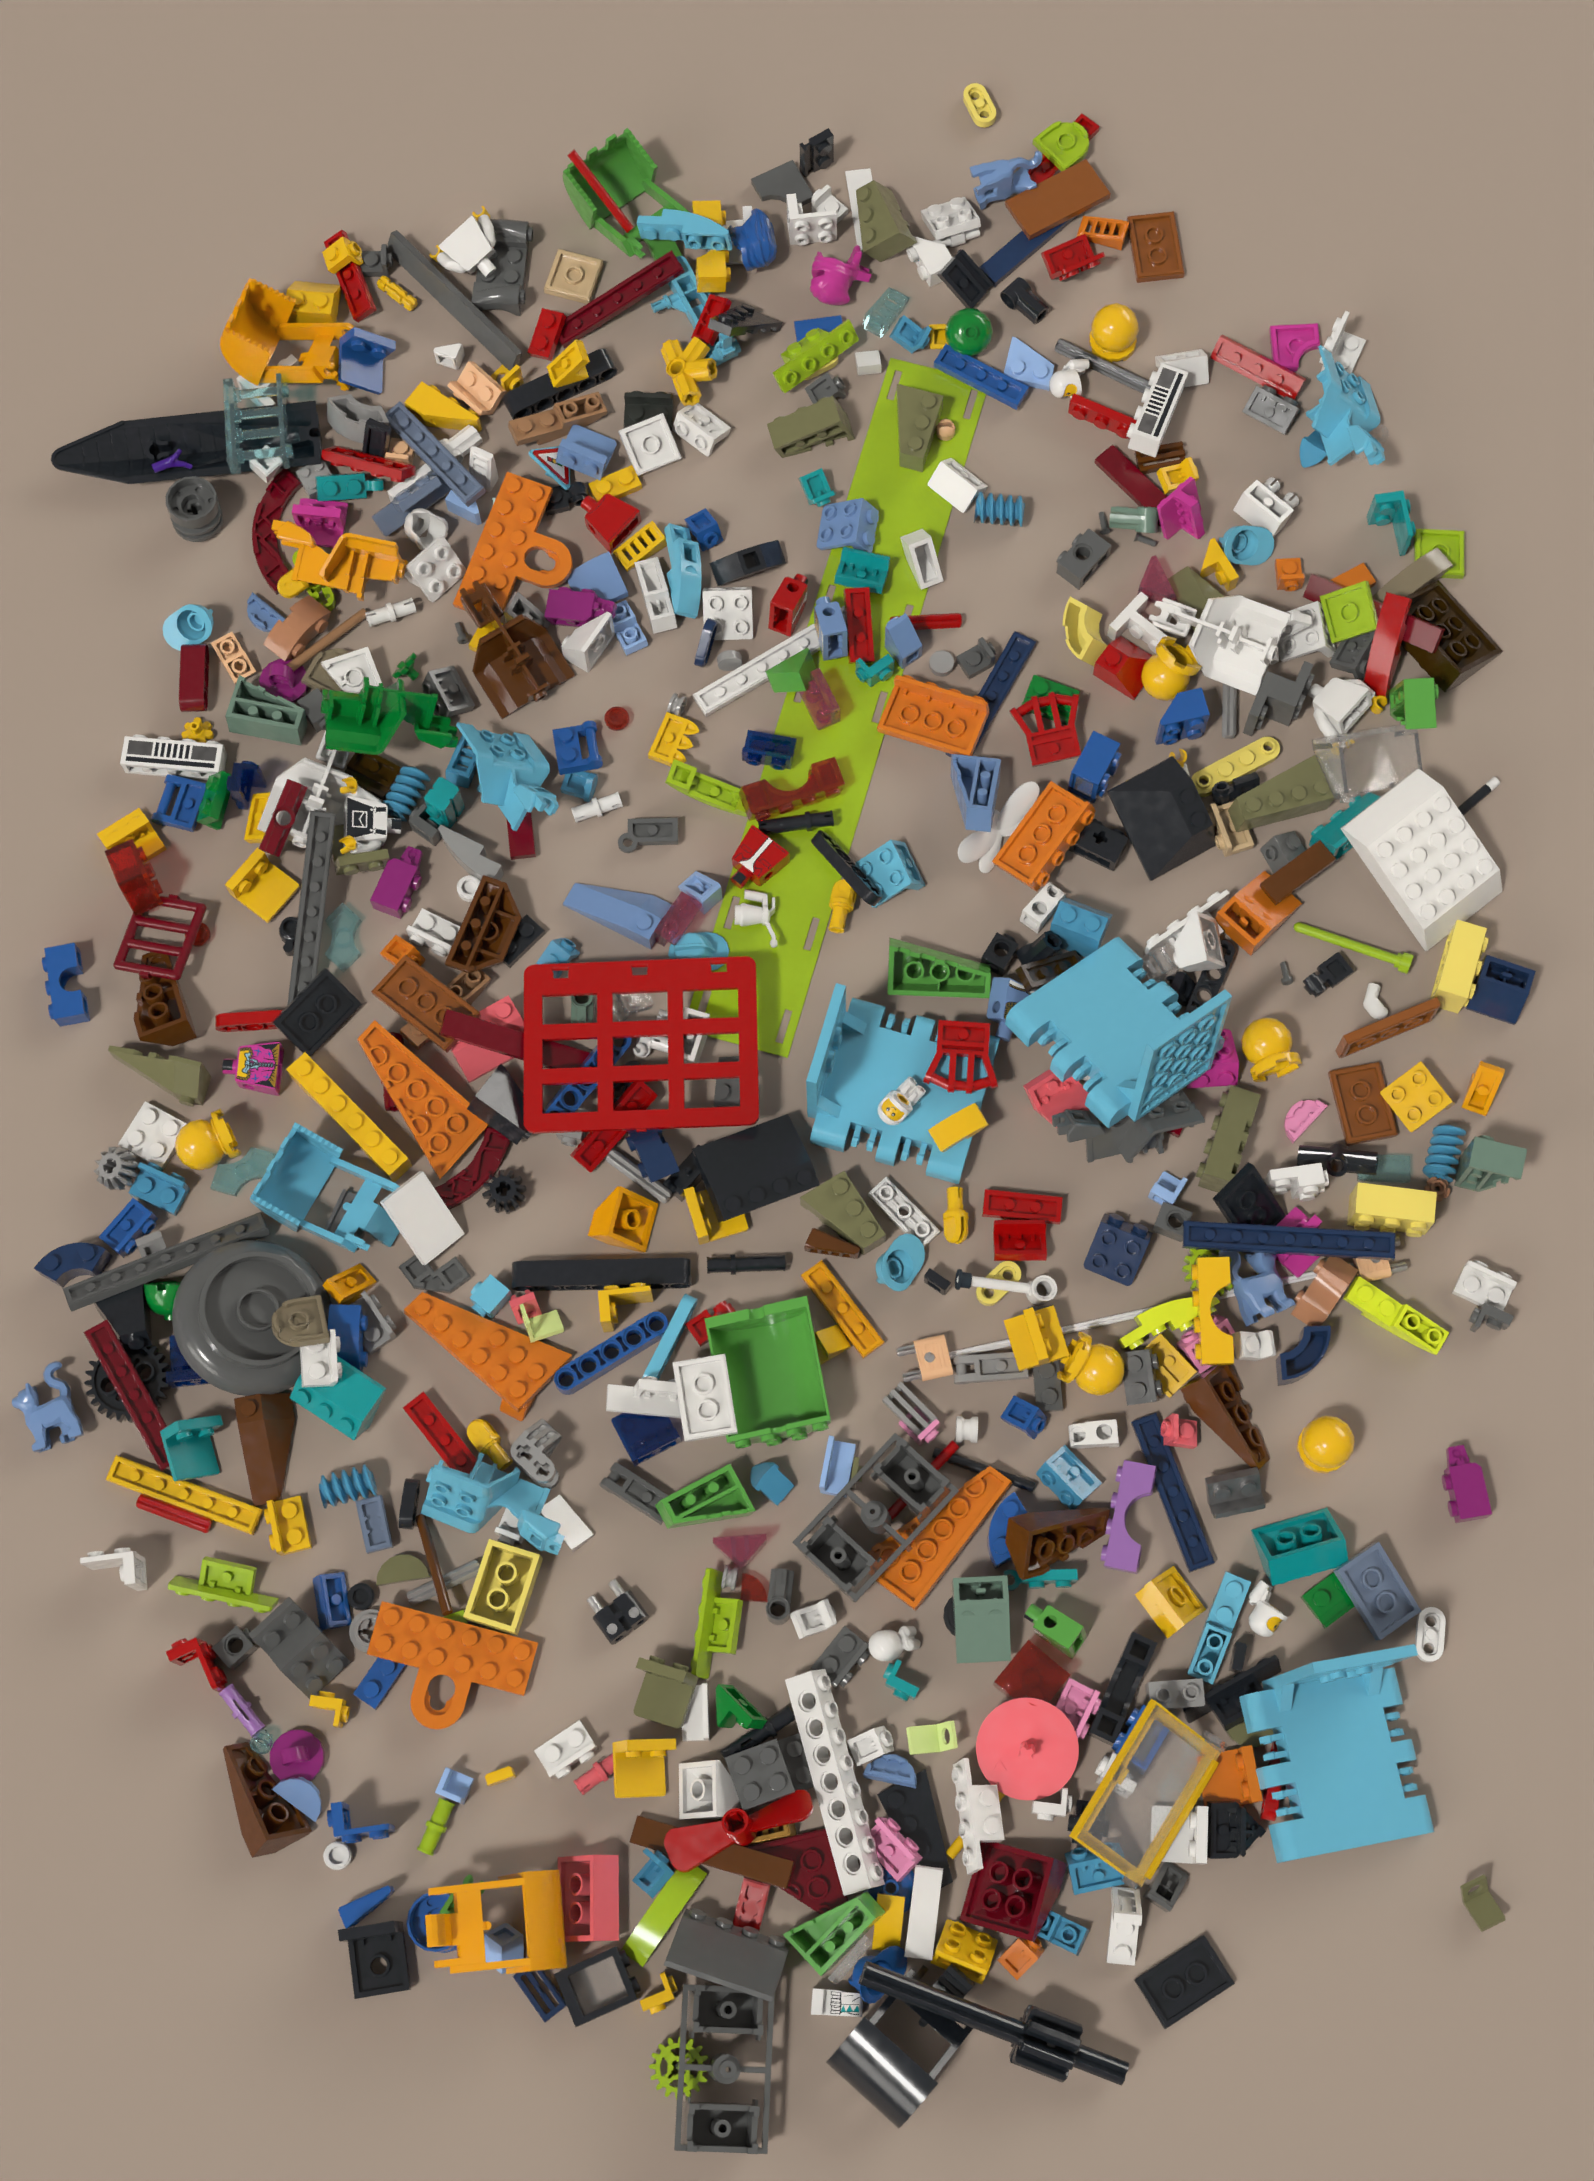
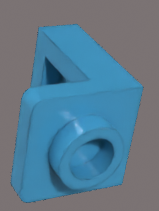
M903 315L899 318L889 337L910 353H913L919 348H925L930 340L928 335L932 328L927 326L922 329Z
M554 939L547 946L536 964L570 963L573 958H578L580 952L575 949L576 945L569 939ZM553 971L554 978H559L563 971Z
M645 1848L643 1853L650 1860L632 1881L653 1899L674 1872L667 1866L669 1860L657 1850L653 1854L649 1849Z

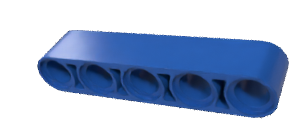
M623 1038L621 1047L613 1044L614 1065L629 1048L632 1038ZM597 1046L579 1067H597ZM582 1084L563 1085L543 1109V1114L551 1111L556 1113L575 1112L598 1084H589L588 1086ZM567 1091L573 1093L575 1101L571 1106H568L563 1099Z
M661 1312L649 1313L561 1367L554 1375L557 1389L565 1395L574 1394L660 1341L669 1325L666 1316ZM653 1321H662L664 1323L663 1328L659 1331L651 1330L650 1325ZM632 1334L641 1336V1341L636 1345H631L627 1342ZM609 1348H616L619 1350V1354L616 1358L609 1359L605 1356L606 1351ZM586 1362L596 1363V1369L593 1372L586 1373L583 1371V1366ZM566 1375L574 1378L573 1383L568 1387L560 1384L561 1379Z

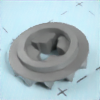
M364 1610L357 1614L350 1624L349 1636L351 1642L362 1652H367L370 1638L369 1635L360 1632L369 1629L370 1620H372V1624L375 1626L378 1610Z

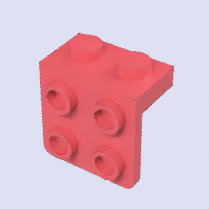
M1049 1069L1023 1086L1034 1110L1051 1124L1052 1116L1063 1113L1066 1109L1089 1110L1085 1106L1086 1097L1089 1092L1072 1076L1062 1082Z

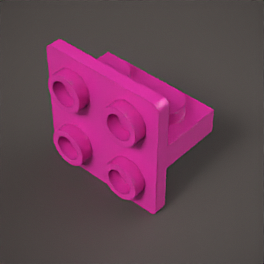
M1189 477L1157 506L1163 536L1167 540L1180 529H1183L1196 539H1200L1205 534L1196 482L1194 478Z
M301 498L299 505L293 504L292 516L295 524L309 532L317 546L334 548L340 536L344 534L348 504L345 502L317 501V499Z
M1295 1207L1276 1226L1319 1228L1323 1221L1316 1215L1309 1219L1301 1210ZM1276 1254V1259L1296 1278H1299L1320 1257Z

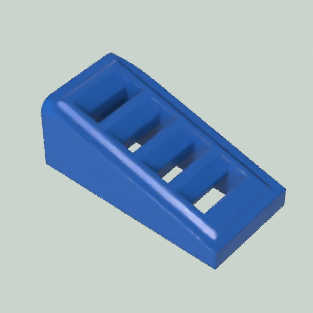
M387 1885L339 1907L338 1911L345 1928L356 1926L395 1892L393 1886Z

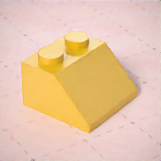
M294 281L286 293V296L289 295L291 298L297 299L288 323H336L342 292L341 286L337 284Z

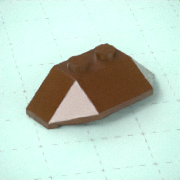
M485 875L482 876L447 956L446 966L469 974L504 962L522 920L507 883Z

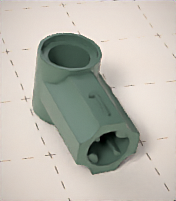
M1112 506L1109 528L1133 529L1135 532L1157 533L1159 516L1157 508Z
M587 995L589 1000L585 1004L576 1002L578 996H570L571 1023H593V995Z

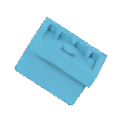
M889 840L855 863L883 894L882 899L875 906H871L877 908L906 888L919 890L926 886L905 842Z

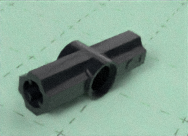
M1340 1143L1334 1144L1330 1148L1299 1145L1297 1166L1322 1163L1323 1170H1326L1329 1175L1334 1177H1341L1346 1173L1377 1175L1379 1154L1373 1151L1350 1150L1346 1145Z

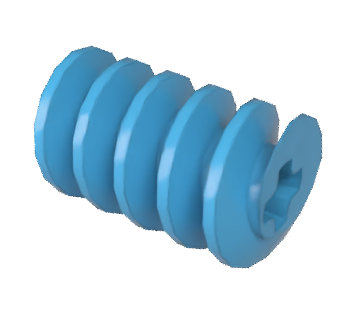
M979 492L976 498L974 523L977 517L980 516L981 523H985L987 517H989L991 524H994L996 519L999 518L1001 525H1004L1006 520L1009 519L1010 526H1014L1016 520H1018L1020 527H1022L1025 508L1022 496H1018L1016 502H1013L1012 495H1008L1006 501H1004L1002 494H999L997 499L994 500L992 493H989L987 499H984L983 492Z
M410 766L400 769L401 775H397L395 778L396 783L390 787L392 792H388L386 794L387 800L382 802L388 807V815L401 819L404 822H407L403 815H410L412 813L408 806H417V803L412 798L420 799L422 797L417 789L426 790L427 788L422 783V780L431 781V778L426 773Z
M1441 1125L1434 1127L1432 1131L1434 1135L1430 1139L1432 1146L1427 1150L1429 1154L1425 1158L1427 1165L1423 1167L1422 1171L1429 1178L1437 1177L1453 1182V1179L1448 1174H1456L1457 1170L1450 1167V1165L1459 1164V1160L1454 1158L1453 1155H1460L1462 1153L1455 1146L1464 1144V1141L1459 1139L1458 1136H1465L1467 1132L1455 1126Z
M365 1464L362 1465V1473H359L355 1467H352L351 1476H348L345 1469L342 1470L341 1478L339 1479L334 1472L331 1473L330 1481L324 1475H321L319 1491L325 1509L328 1506V1500L333 1507L337 1506L338 1498L343 1504L348 1503L349 1495L353 1501H357L359 1492L364 1499L369 1497L370 1490L374 1496H377V1486L373 1472L369 1471Z

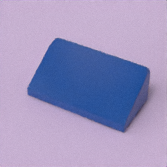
M344 1572L320 1574L314 1577L313 1587L321 1630L325 1631L350 1626L352 1619L347 1599L348 1593Z

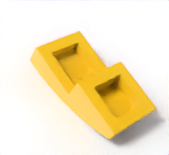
M973 1103L928 1129L939 1150L945 1152L963 1139H969L989 1124L977 1104Z
M878 1893L877 1903L886 1913L874 1924L872 1950L882 1951L889 1946L900 1947L905 1896Z

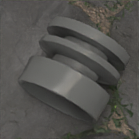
M192 476L177 480L169 487L165 496L166 507L176 533L184 540L191 542H203L213 538L221 529L223 513L212 484L203 478Z

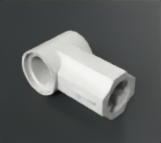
M467 425L449 440L444 438L439 442L462 463L464 456L470 452V448L472 446L477 447L483 441L478 431L473 426Z

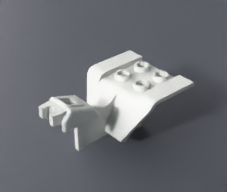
M1241 595L1208 598L1200 619L1195 618L1197 610L1167 598H1163V602H1155V606L1161 609L1162 612L1159 616L1150 614L1149 620L1158 629L1186 637L1190 627H1196L1189 642V647L1198 665L1202 666L1201 670L1204 676L1257 696L1268 665L1277 656V644L1282 633L1285 632L1291 614ZM1171 617L1177 621L1176 625L1169 623Z
M326 730L317 751L316 759L326 762L327 765L303 758L276 777L257 827L258 830L266 832L287 779L308 787L295 822L287 837L294 845L306 848L310 811L336 814L335 825L344 824V803L350 794H342L340 788L347 786L345 782H342V779L353 776L333 769L331 765L341 769L344 768L350 752L340 751L338 753L337 750L326 749ZM280 811L276 816V820L280 825H287L290 822V815L286 811Z

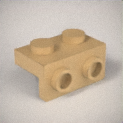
M1234 801L1220 806H1216L1213 803L1210 804L1208 814L1216 834V846L1218 850L1223 851L1225 857L1254 847L1249 830L1236 832L1228 812Z

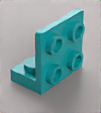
M1404 490L1375 494L1366 516L1368 525L1384 526L1392 522L1399 555L1405 556L1408 547L1411 546L1412 537L1416 533L1415 523L1410 521L1409 517L1411 511L1410 501L1405 499Z
M221 1415L178 1420L160 1431L174 1481L215 1476L220 1473L210 1436L215 1434L214 1430L223 1425Z

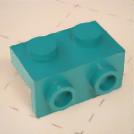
M843 547L834 583L852 588L869 587L870 592L882 594L888 577L890 557Z

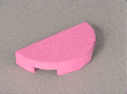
M1302 1100L1290 1108L1285 1117L1284 1129L1286 1136L1292 1144L1319 1117L1328 1105L1319 1100Z

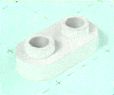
M1435 1607L1425 1608L1417 1616L1415 1645L1418 1653L1417 1657L1424 1662L1438 1660L1444 1650L1446 1619L1443 1612ZM1427 1617L1433 1618L1435 1622L1433 1627L1426 1624ZM1425 1644L1431 1645V1654L1424 1651Z

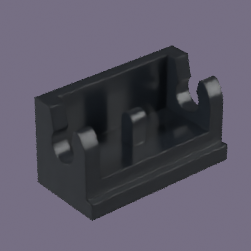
M693 1151L679 1165L680 1171L671 1174L663 1182V1185L671 1190L672 1194L681 1202L685 1199L683 1189L695 1188L702 1180Z

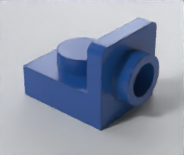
M706 508L684 519L689 530L697 538L702 551H706L723 542L718 523Z
M1015 1395L1000 1417L1004 1422L1024 1431L1032 1439H1035L1043 1431L1047 1416L1040 1408Z

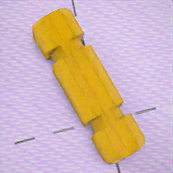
M383 275L378 279V288L383 292L387 291V295L400 305L404 304L403 307L408 311H413L417 307V299L412 295H407V291L395 282H391V279Z

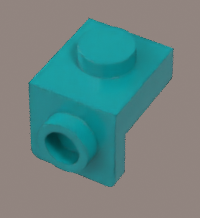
M822 468L798 478L809 505L816 503L820 507L831 502L830 497L834 496L835 492L834 490L831 491Z
M889 654L870 667L861 658L856 660L855 673L863 683L866 681L870 687L879 681H886L893 674L894 660Z
M897 1659L895 1664L889 1663L883 1675V1678L887 1679L885 1686L894 1690L893 1695L907 1702L909 1698L915 1700L919 1688L896 1677L902 1661Z

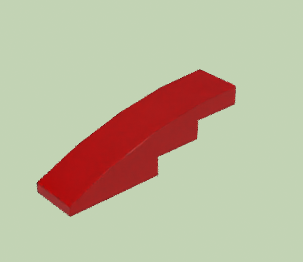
M1386 592L1378 618L1364 683L1375 692V696H1384L1386 698L1402 652L1399 649L1407 627L1405 621L1412 602L1410 598Z

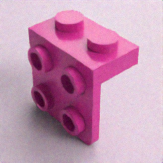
M1222 1029L1221 1036L1225 1039L1224 1045L1220 1051L1215 1053L1211 1069L1186 1086L1187 1089L1238 1085L1239 1060L1231 1030Z

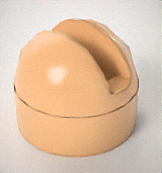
M949 419L941 420L936 426L937 437L943 441L951 440L955 435L954 423Z

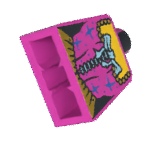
M280 1042L240 1046L237 1059H223L222 1072L223 1074H235V1082L240 1088L279 1096L284 1048Z

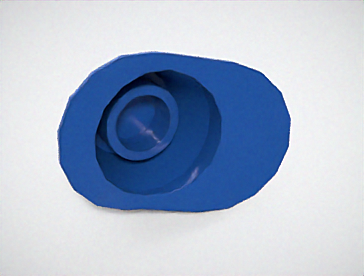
M889 1946L876 1956H864L857 1961L848 1982L860 1992L863 2001L868 2004L875 2003L884 1995V1993L858 1984L865 1962L868 1961L904 1975L908 1963L907 1957H904V1949L899 1946Z

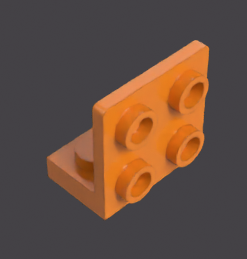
M1252 1745L1216 1752L1213 1759L1219 1764L1202 1792L1204 1806H1207V1801H1235L1239 1805L1263 1801ZM1197 1755V1756L1195 1757V1762H1196V1763H1197V1761H1198V1759L1200 1758L1201 1755Z

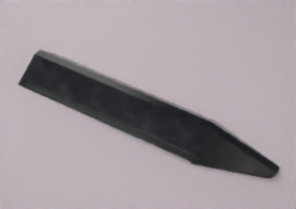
M316 400L128 421L122 420L57 448L51 455V462L56 469L124 484L253 471L250 468L249 460L266 445L284 461L280 468L321 464L322 437ZM178 449L182 451L178 460L193 465L192 469L171 467L155 473L152 467L153 463L172 456Z

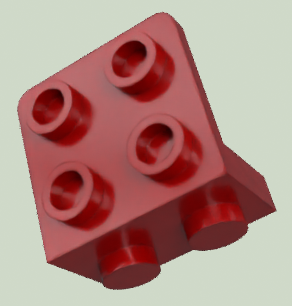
M1086 234L1041 253L1051 280L1059 277L1060 281L1080 273L1078 268L1083 272L1101 264L1099 259L1105 257L1104 252L1094 256Z
M196 1637L189 1641L184 1638L171 1645L172 1649L166 1651L169 1661L179 1666L199 1658L211 1688L217 1692H221L226 1688L224 1684L228 1683L223 1669H218L214 1662L217 1654L212 1649L211 1643L207 1644L206 1641Z

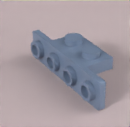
M434 472L430 475L426 474L415 481L416 485L409 490L406 488L396 495V499L375 513L372 519L384 536H388L405 523L406 516L416 508L426 509L451 491V489Z

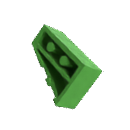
M1434 678L1403 679L1389 691L1390 716L1396 721H1400L1401 725H1405L1406 730L1437 728L1435 700L1438 699L1439 690L1438 685L1434 684Z
M731 1464L663 1498L655 1505L667 1529L746 1517L756 1511Z
M866 1891L787 1931L783 1935L815 1971L822 1976L830 1971L886 1912Z

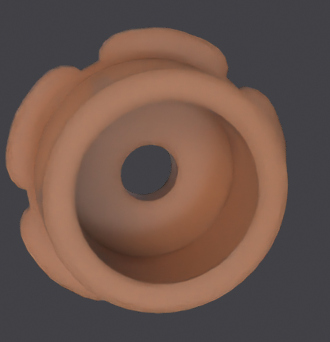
M1431 1177L1427 1180L1424 1191L1437 1192L1436 1202H1440L1450 1194L1449 1183L1447 1180ZM1435 1187H1439L1440 1190L1436 1191Z

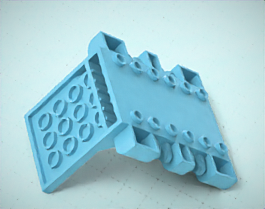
M1120 937L1112 939L1017 1003L1008 1012L1005 1025L1027 1047L1036 1041L1041 1046H1046L1052 1041L1056 1043L1048 1051L1054 1057L1051 1061L1050 1070L1062 1082L1071 1076L1076 1081L1083 1079L1087 1075L1091 1078L1083 1086L1089 1092L1086 1097L1085 1106L1108 1129L1127 1115L1136 1122L1211 1069L1215 1053L1220 1051L1224 1045L1225 1039L1221 1036L1232 999V995L1224 989L1190 1014L1186 1012L1177 1018L1175 1014L1182 1007L1177 1002L1178 993L1165 981L1157 983L1152 978L1142 984L1140 981L1147 974L1142 968L1144 961Z
M836 983L806 1080L807 1116L815 1119L810 1143L844 1153L850 1129H854L851 1146L857 1147L860 1142L861 1132L868 1133L870 1137L867 1140L866 1150L872 1152L876 1137L879 1136L881 1138L875 1161L890 1166L895 1164L901 1143H904L900 1159L903 1161L909 1158L910 1147L915 1146L920 1148L916 1157L917 1165L922 1166L926 1150L931 1151L926 1168V1176L959 1185L973 1136L969 1139L965 1138L947 1151L941 1152L928 1129L973 1103H976L981 1110L987 1088L974 1091L972 1094L954 1090V1093H948V1090L933 1083H924V1077L937 1051L938 1031L935 1042L931 1041L936 1020L917 1015L912 1033L907 1035L911 1019L905 1018L902 1022L901 1032H896L892 1030L896 1018L894 1014L890 1013L886 1027L882 1028L881 1025L886 1012V1006L852 998L847 1012L846 986ZM990 1035L988 1056L993 1068L1000 1038ZM943 1055L935 1074L948 1079L950 1056ZM956 1056L955 1080L966 1081L968 1057ZM981 1058L974 1059L973 1081L987 1077ZM910 1076L916 1081L917 1086L920 1085L925 1089L926 1093L912 1106L913 1110L898 1125H888L880 1119L877 1111L878 1105L891 1090L896 1091Z
M1415 1644L1312 1662L1262 1681L1264 1691L1239 1697L1247 1734L1273 1729V1735L1259 1737L1260 1744L1264 1745L1276 1741L1278 1752H1267L1263 1755L1264 1761L1280 1759V1763L1256 1769L1260 1790L1286 1785L1287 1790L1274 1792L1272 1797L1276 1800L1288 1797L1291 1807L1279 1808L1276 1810V1815L1280 1817L1292 1814L1294 1819L1268 1825L1277 1863L1435 1832L1426 1795L1405 1798V1792L1418 1790L1417 1784L1408 1783L1402 1786L1399 1776L1414 1773L1412 1766L1399 1769L1397 1767L1399 1763L1417 1760L1412 1739L1391 1742L1392 1737L1405 1734L1404 1730L1400 1728L1388 1730L1386 1721L1398 1720L1400 1718L1399 1712L1384 1714V1709L1403 1705L1395 1667L1383 1669V1667L1417 1656Z

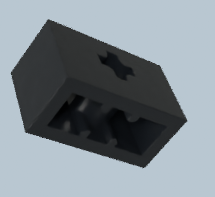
M1094 818L1088 826L1083 828L1077 843L1070 846L1068 850L1114 871L1127 846L1128 837L1118 829H1109L1103 826L1099 820Z

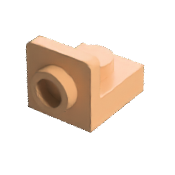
M391 438L389 452L385 453V458L413 465L415 452L402 439Z

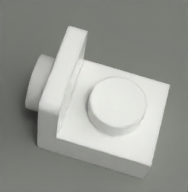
M828 184L813 194L811 199L813 213L836 210L837 224L848 214V208L831 195V187Z
M1272 1330L1258 1333L1244 1331L1232 1333L1236 1359L1258 1361L1276 1355Z
M507 1508L499 1526L495 1528L494 1532L500 1536L498 1540L511 1546L514 1545V1542L522 1544L524 1538L519 1534L517 1526L519 1519Z
M884 1725L847 1740L857 1766L894 1751L892 1735L886 1730Z

